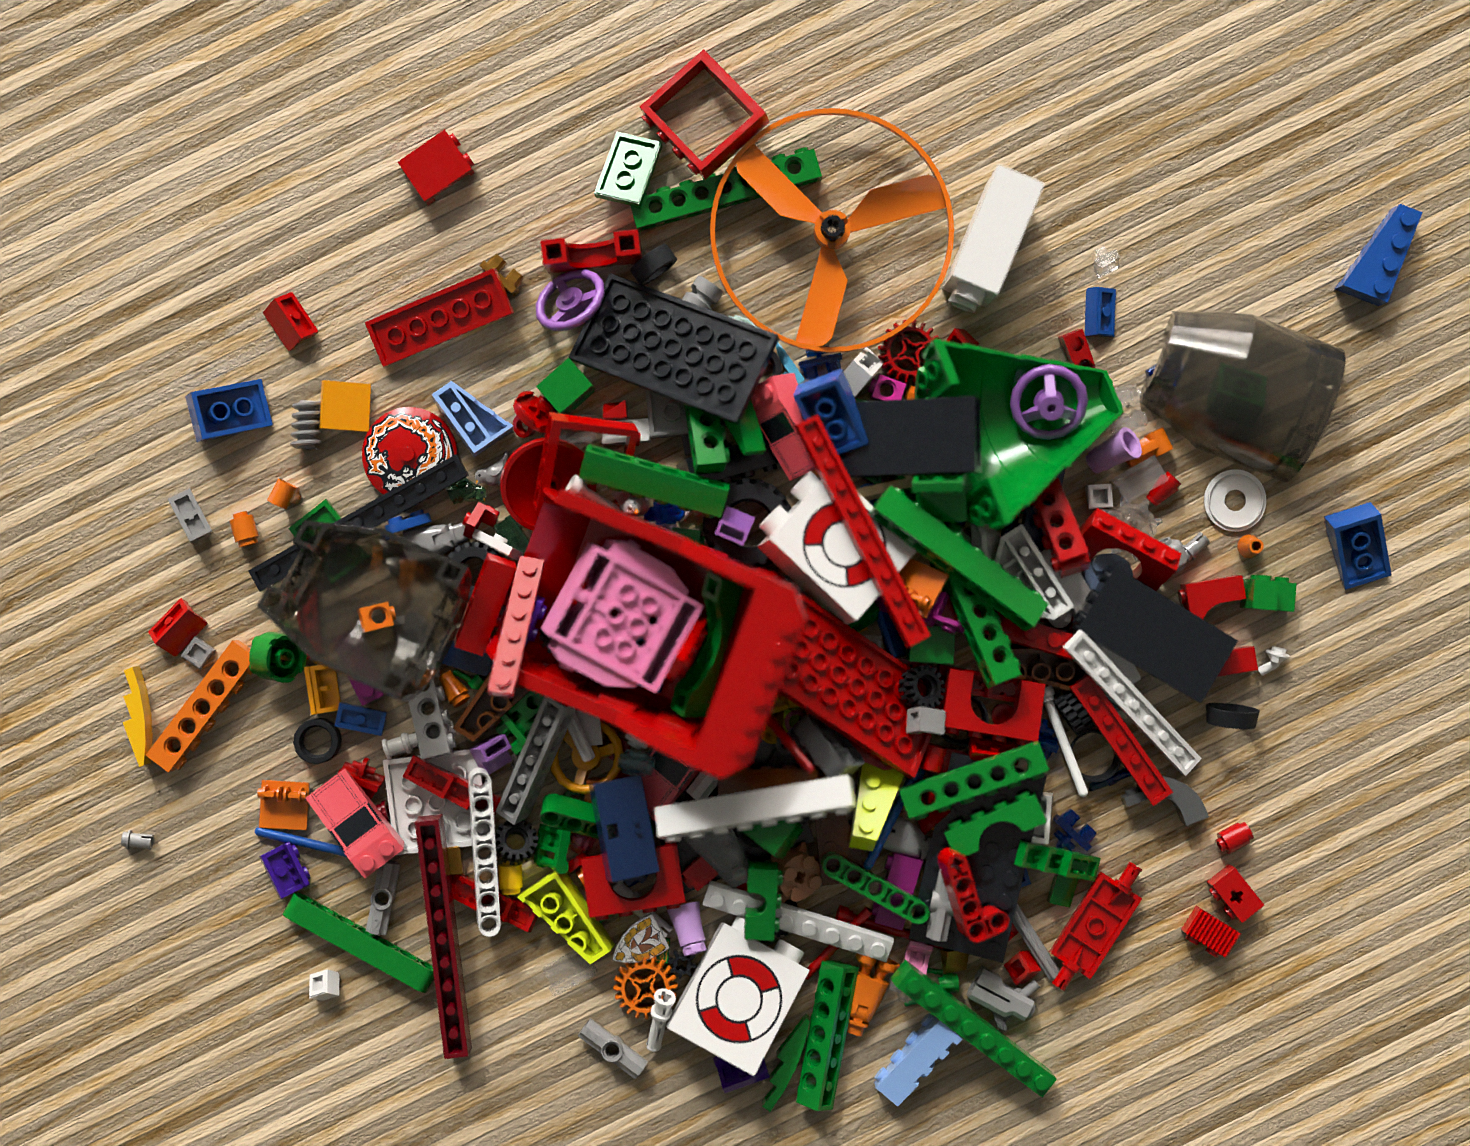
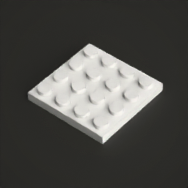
M469 749L457 750L453 754L426 760L468 780L470 771L478 768ZM412 756L383 760L391 826L404 841V850L397 855L418 853L415 821L419 816L443 814L447 847L472 846L470 809L466 810L448 799H442L405 779L403 774ZM477 775L473 783L478 786L483 785V776ZM481 823L477 826L476 831L485 833L488 831L489 825Z

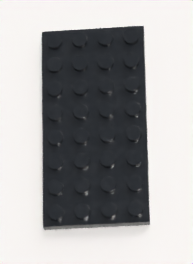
M610 273L604 284L605 296L601 307L592 318L585 322L569 355L570 360L739 425L780 339L779 336Z
M952 751L948 771L979 760H971L969 755ZM1014 766V769L1017 772H1023L1026 770ZM994 768L991 772V778L994 780H1000L1004 776L1002 768ZM1047 774L1031 781L1030 777L1021 780L1022 784L1014 788L1008 789L1007 785L997 788L999 792L985 797L984 793L974 796L975 800L962 805L961 802L951 804V812L934 827L918 898L927 905L929 910L940 869L937 859L938 855L943 849L951 848L944 834L948 824L958 819H961L962 822L971 819L970 815L979 810H984V813L993 810L992 806L1004 800L1007 803L1016 800V795L1025 791H1029L1030 794L1035 792L1041 804ZM971 776L967 782L968 786L971 788L979 787L981 778ZM948 784L944 788V793L948 796H954L958 792V787L955 784ZM1000 821L993 823L982 832L979 840V851L965 856L981 908L991 905L1008 915L1009 926L1004 932L981 942H972L959 932L955 918L951 916L947 941H935L926 937L928 921L930 919L929 915L928 920L922 924L912 922L909 939L1003 963L1025 872V867L1017 866L1014 862L1020 841L1032 842L1035 828L1024 832L1017 825L1010 822ZM962 880L959 881L957 888L962 884ZM969 902L964 905L963 910L967 909ZM916 906L914 917L922 914V906ZM997 915L993 917L992 923L996 920ZM975 925L971 927L970 932L975 929Z

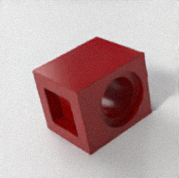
M704 851L683 869L682 874L684 877L682 880L690 889L694 887L698 892L720 873V868Z

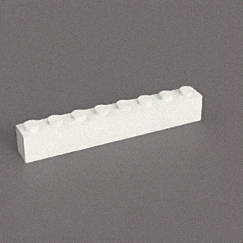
M849 775L654 808L658 837L666 839V842H677L681 840L682 836L690 835L692 839L705 837L706 832L714 831L715 835L729 833L730 828L738 827L739 831L753 829L755 824L762 823L763 827L777 825V821L785 819L787 823L801 821V817L811 815V819L826 817V813L834 811L836 815L848 814L850 809L856 808L852 778Z

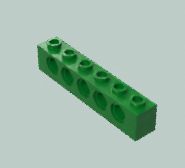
M684 404L694 473L723 472L726 463H729V450L724 448L723 440L726 439L725 427L720 425L718 417ZM701 421H708L711 425L704 426ZM711 443L715 448H707L704 444Z
M1035 741L901 787L899 791L909 819L914 817L915 820H920L928 817V812L937 809L938 813L944 812L952 808L951 804L961 802L963 805L974 801V796L983 793L985 797L999 792L997 788L1006 785L1008 789L1017 787L1022 784L1021 780L1029 777L1031 781L1040 779L1045 776L1044 772L1049 771L1040 743ZM1021 759L1027 762V769L1023 772L1015 771V762ZM994 768H1002L1004 770L1002 779L994 780L991 778V772ZM971 776H978L981 778V784L977 788H971L967 784L968 779ZM955 784L958 787V792L954 796L946 795L944 793L946 785ZM932 792L935 795V799L932 803L925 804L921 801L922 794Z
M837 960L822 961L813 1012L810 1018L811 1023L806 1040L802 1072L797 1089L796 1103L815 1111L833 1110L859 969Z

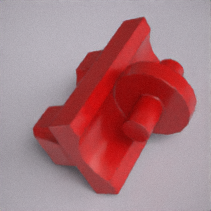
M367 757L364 758L362 763L354 760L351 764L345 761L338 773L345 768L357 784L362 787L366 795L372 799L384 783L385 776L375 773L376 768L369 766L370 759Z

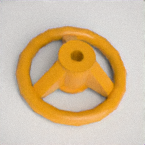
M601 721L602 733L607 735L612 744L599 748L596 745L591 746L595 758L588 762L582 760L568 729L565 733L563 740L573 749L572 761L578 768L574 782L564 775L559 766V749L550 769L558 783L571 792L585 795L590 794L589 785H584L591 770L597 769L603 759L615 754L611 770L606 777L598 782L616 779L622 769L624 759L622 741L615 730L603 721Z

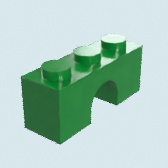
M748 861L747 892L760 894L765 900L758 907H745V939L774 941V932H779L780 919L776 917V909L781 908V894H777V888L782 886L783 871L778 870L777 862Z

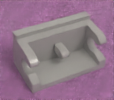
M190 488L168 499L191 544L197 543L204 536L208 537L211 535L210 532L212 530Z

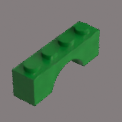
M1022 792L1016 795V800L1007 803L1004 800L992 806L993 810L984 813V810H979L972 813L969 820L962 822L961 819L949 823L944 834L950 847L964 856L979 851V840L982 832L989 825L1000 821L1013 823L1024 832L1047 823V818L1036 793Z

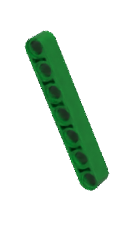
M299 892L293 893L283 912L287 919L415 990L427 993L434 981L433 965L378 935L370 934L366 931V928Z

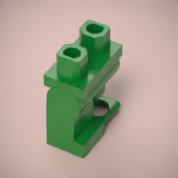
M532 690L501 717L502 721L495 728L498 734H505L507 737L513 733L517 738L510 748L516 756L520 755L545 697Z

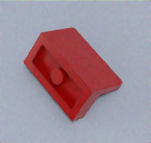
M293 292L274 298L263 311L264 316L288 351L293 350L301 341L315 336L318 332V329Z
M180 598L148 633L157 646L176 657L208 623L192 610L187 601Z

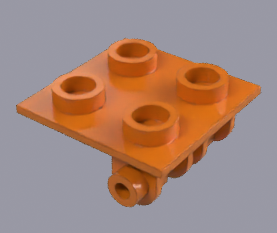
M909 559L899 574L920 615L927 618L949 575Z
M262 780L261 788L258 789L257 793L258 798H261L259 828L307 830L309 802L306 797L309 795L310 783Z

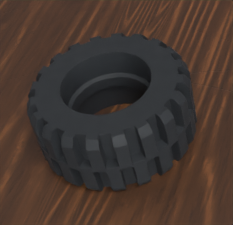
M750 478L733 480L729 482V491L721 518L703 516L702 525L706 543L710 548L727 554L728 559L752 569L768 566L773 561L757 547L758 545L753 547L740 546L735 542L716 535L715 532L727 506L733 508L742 502H755L764 507L768 514L779 505L788 513L791 506L782 492L772 484L764 482V480Z

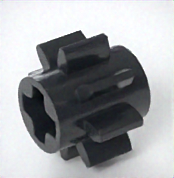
M675 949V958H668V963L673 964L670 973L676 971L679 973V979H681L682 974L686 973L691 977V967L697 968V963L692 962L695 955L684 957L683 952H678ZM680 958L682 961L688 960L687 967L683 965L678 966Z

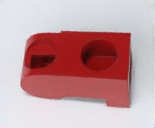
M1076 329L1058 337L1070 364L1096 368L1083 329Z

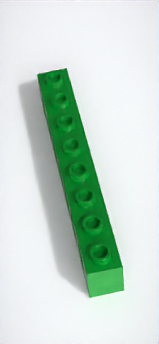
M808 147L795 150L793 155L785 156V154H778L771 157V162L797 188L819 182L822 179L814 149L808 150ZM791 164H797L801 170L797 174H791L787 167ZM734 167L726 181L732 189L729 193L721 194L717 210L762 198L752 187L742 185L743 177L737 172V167ZM713 173L706 180L703 177V180L696 182L686 180L680 182L679 187L670 189V186L658 188L656 190L657 193L650 195L646 193L641 208L631 206L638 232L712 212L714 197L724 174L716 176V173ZM698 190H706L709 195L705 200H699L695 197V194ZM676 196H682L686 200L684 205L680 207L673 205L672 201ZM652 203H660L663 206L662 210L658 213H652L649 210Z
M944 522L945 526L952 532L963 534L958 522ZM936 566L937 570L945 573L943 570ZM949 576L944 585L945 590L949 595L959 622L965 628V637L987 688L989 689L1021 675L1020 663L1012 654L1010 640L1002 631L1000 626L1001 619L998 613L994 612L990 605L974 593H972V596L966 594L964 586ZM974 608L981 611V618L975 616ZM984 630L991 634V641L985 639L983 635ZM993 653H997L1000 656L1001 663L994 661Z

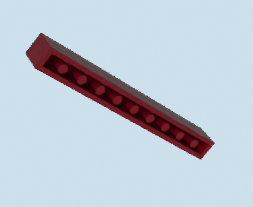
M443 814L419 816L415 821V830L444 1059L468 1057L472 1049Z

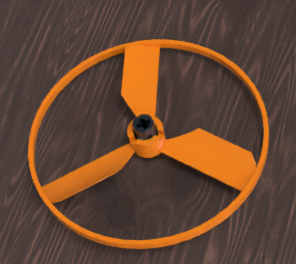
M838 108L815 109L785 117L769 125L749 140L735 155L727 167L714 197L710 224L711 249L719 278L727 294L742 314L756 327L777 334L780 338L779 341L799 349L825 353L849 352L879 344L893 337L918 318L930 304L945 278L951 259L954 240L953 211L946 185L937 167L922 147L908 134L895 125L864 112ZM824 115L849 116L875 123L899 136L920 155L934 177L927 174L870 189L847 219V216L838 210H828L822 213L761 152L755 143L773 130L800 119ZM736 165L737 172L780 216L815 223L814 238L821 247L796 341L772 331L750 314L737 299L723 274L716 247V214L724 185ZM946 208L948 244L945 261L932 292L921 307L903 324L876 339L850 346L824 347L823 345L832 339L848 281L834 250L843 247L852 232ZM828 228H830V230H832V228L836 229V233H834V230L832 233L829 232Z

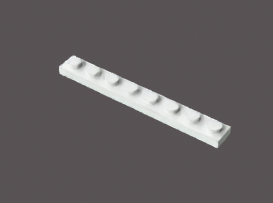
M1078 630L1063 646L1065 651L1182 775L1186 776L1202 759L1084 631Z
M711 880L702 905L745 918V907H758L764 902L765 898ZM782 902L781 908L776 909V917L780 919L779 929L880 961H887L894 943V937Z

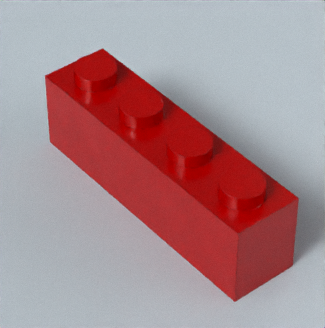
M487 553L454 639L455 648L483 656L487 645L493 638L491 636L493 628H498L502 615L499 613L501 607L506 606L509 601L510 593L508 589L510 584L514 583L517 569L514 561Z

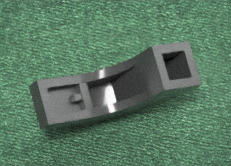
M1162 775L1173 791L1166 798L1175 806L1181 823L1187 826L1209 817L1202 800L1193 789L1174 778ZM1138 785L1125 789V794L1120 795L1123 805L1127 807L1148 800Z

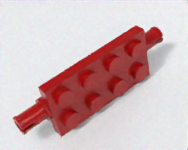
M1129 861L1120 878L1115 880L1100 871L1049 951L1063 961V966L1051 982L1052 984L1065 991L1075 973L1078 974L1080 972L1089 979L1093 977L1142 900L1141 897L1132 892L1131 888L1140 872H1142L1141 868Z

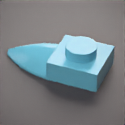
M777 343V354L785 370L782 374L795 373L798 385L804 383L805 379L782 346Z

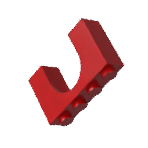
M638 229L613 232V239L596 243L572 244L568 243L565 238L540 240L543 266L551 274L577 269L635 264L643 257Z
M1096 508L1079 527L1088 549L1090 561L1098 552L1105 549L1127 551L1140 562L1133 570V578L1155 591L1178 569L1182 553L1099 508Z
M1242 575L1180 584L1181 590H1178L1180 604H1183L1186 610L1203 620L1206 613L1219 603L1246 599ZM1249 645L1235 647L1217 677L1258 670L1255 647Z
M951 668L946 670L944 684L946 690L943 693L944 699L941 705V710L945 711L944 733L959 735V731L969 732L968 737L980 739L983 738V735L992 736V741L1005 743L1007 739L1016 740V745L1021 746L1038 741L1046 684L1024 680L1017 682L1014 708L1011 715L1003 723L993 725L980 720L972 709L971 692L974 672Z
M671 843L655 846L660 872H656L655 883L650 891L637 898L623 897L615 892L610 882L606 880L602 854L581 857L589 918L594 917L595 921L609 919L611 914L618 913L619 917L633 915V911L642 910L643 913H651L657 911V907L666 906L667 909H676L681 907L680 903H686L677 844Z

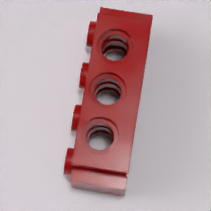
M1057 477L1039 493L1028 507L1032 506L1035 513L1032 515L1034 524L1037 529L1041 528L1044 535L1041 537L1043 546L1046 551L1050 550L1053 557L1050 559L1051 566L1055 573L1059 572L1062 579L1089 569L1090 559L1086 544ZM1043 502H1049V503H1051L1052 505L1046 506V505H1044V504H1042V503H1043ZM1056 523L1059 524L1061 527L1055 528L1051 526V524ZM1061 545H1066V546H1068L1070 549L1064 550V549L1060 548V546H1061Z

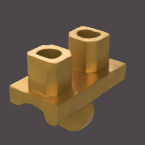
M495 254L488 262L483 260L479 266L484 271L496 268L504 288L513 296H516L519 293L517 288L524 277L513 268L504 278L499 272L507 262L498 254Z

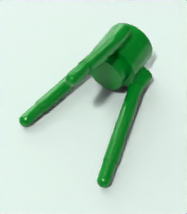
M927 968V973L942 975V977L937 978L938 985L951 995L952 993H959L957 973L943 974L941 969ZM914 1000L904 1003L906 1007L918 1004Z

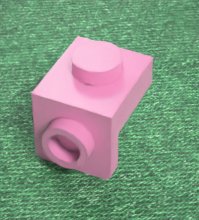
M915 940L910 941L906 946L904 960H907L926 975L933 947L927 943Z

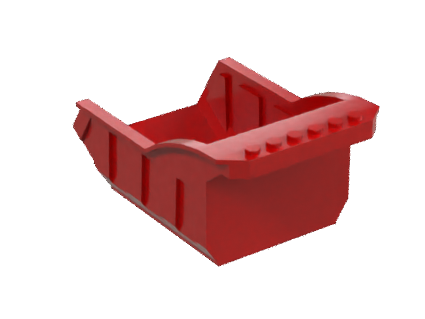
M544 487L543 505L524 557L544 560V568L537 595L546 598L543 605L547 606L543 619H538L535 626L539 631L534 643L530 641L527 647H525L517 685L613 723L630 735L663 753L722 779L749 764L753 760L808 618L796 588L778 581V574L760 567L752 569L728 559V555L705 545H698L683 536L567 490L561 489L557 491ZM606 539L622 540L626 543L630 539L641 545L640 550L673 569L689 591L686 596L704 605L699 616L706 620V607L701 593L708 571H717L745 584L707 717L684 718L670 708L675 686L693 665L703 640L699 644L682 678L677 675L673 684L663 680L664 688L661 693H655L638 685L636 688L605 686L575 669L573 672H570L561 667V661L552 652L550 654L546 652L548 650L546 647H542L541 644L543 642L539 640L540 628L587 543L602 548ZM582 582L580 588L584 589L587 584ZM573 598L571 603L576 605L578 600ZM509 601L504 609L498 629L485 650L494 662ZM612 609L610 611V616L612 618L618 615L617 609ZM652 615L649 617V624L656 622V616ZM643 641V642H639V645H640V646H642V645L644 644V641Z

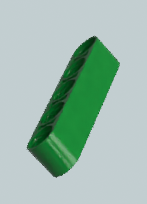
M550 793L543 797L541 822L548 826L599 839L592 803L555 793ZM650 820L654 840L655 826L654 822ZM614 824L606 825L609 838L616 837Z
M828 852L822 857L821 866L824 872L831 878L915 924H922L928 920L930 915L929 909L921 899L836 852ZM837 859L839 865L836 869L829 870L826 868L828 860ZM851 871H859L860 877L857 881L851 882L848 880L847 876ZM878 882L881 884L879 892H869V886L872 883ZM894 894L902 895V901L898 905L890 903V899ZM915 906H922L923 912L920 916L914 917L911 915V911Z

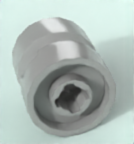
M698 275L691 285L692 292H686L682 300L712 310L711 304H717L724 293L713 283Z

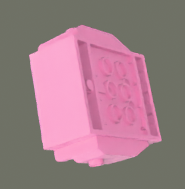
M606 539L602 548L587 543L541 626V629L552 637L548 647L554 656L561 661L560 666L570 672H573L575 669L605 686L636 688L637 684H640L657 693L669 667L704 605L686 596L689 591L673 569L640 550L642 546L630 539L627 543L622 540ZM582 582L587 584L584 589L580 588ZM573 598L578 600L576 605L571 603ZM612 609H617L618 615L612 618L610 616V611ZM652 615L656 616V622L649 624V617ZM643 637L644 644L637 646V639Z

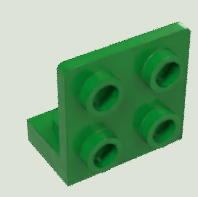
M965 473L915 475L912 481V492H916L917 503L925 508V512L932 517L939 518L943 522L967 521Z

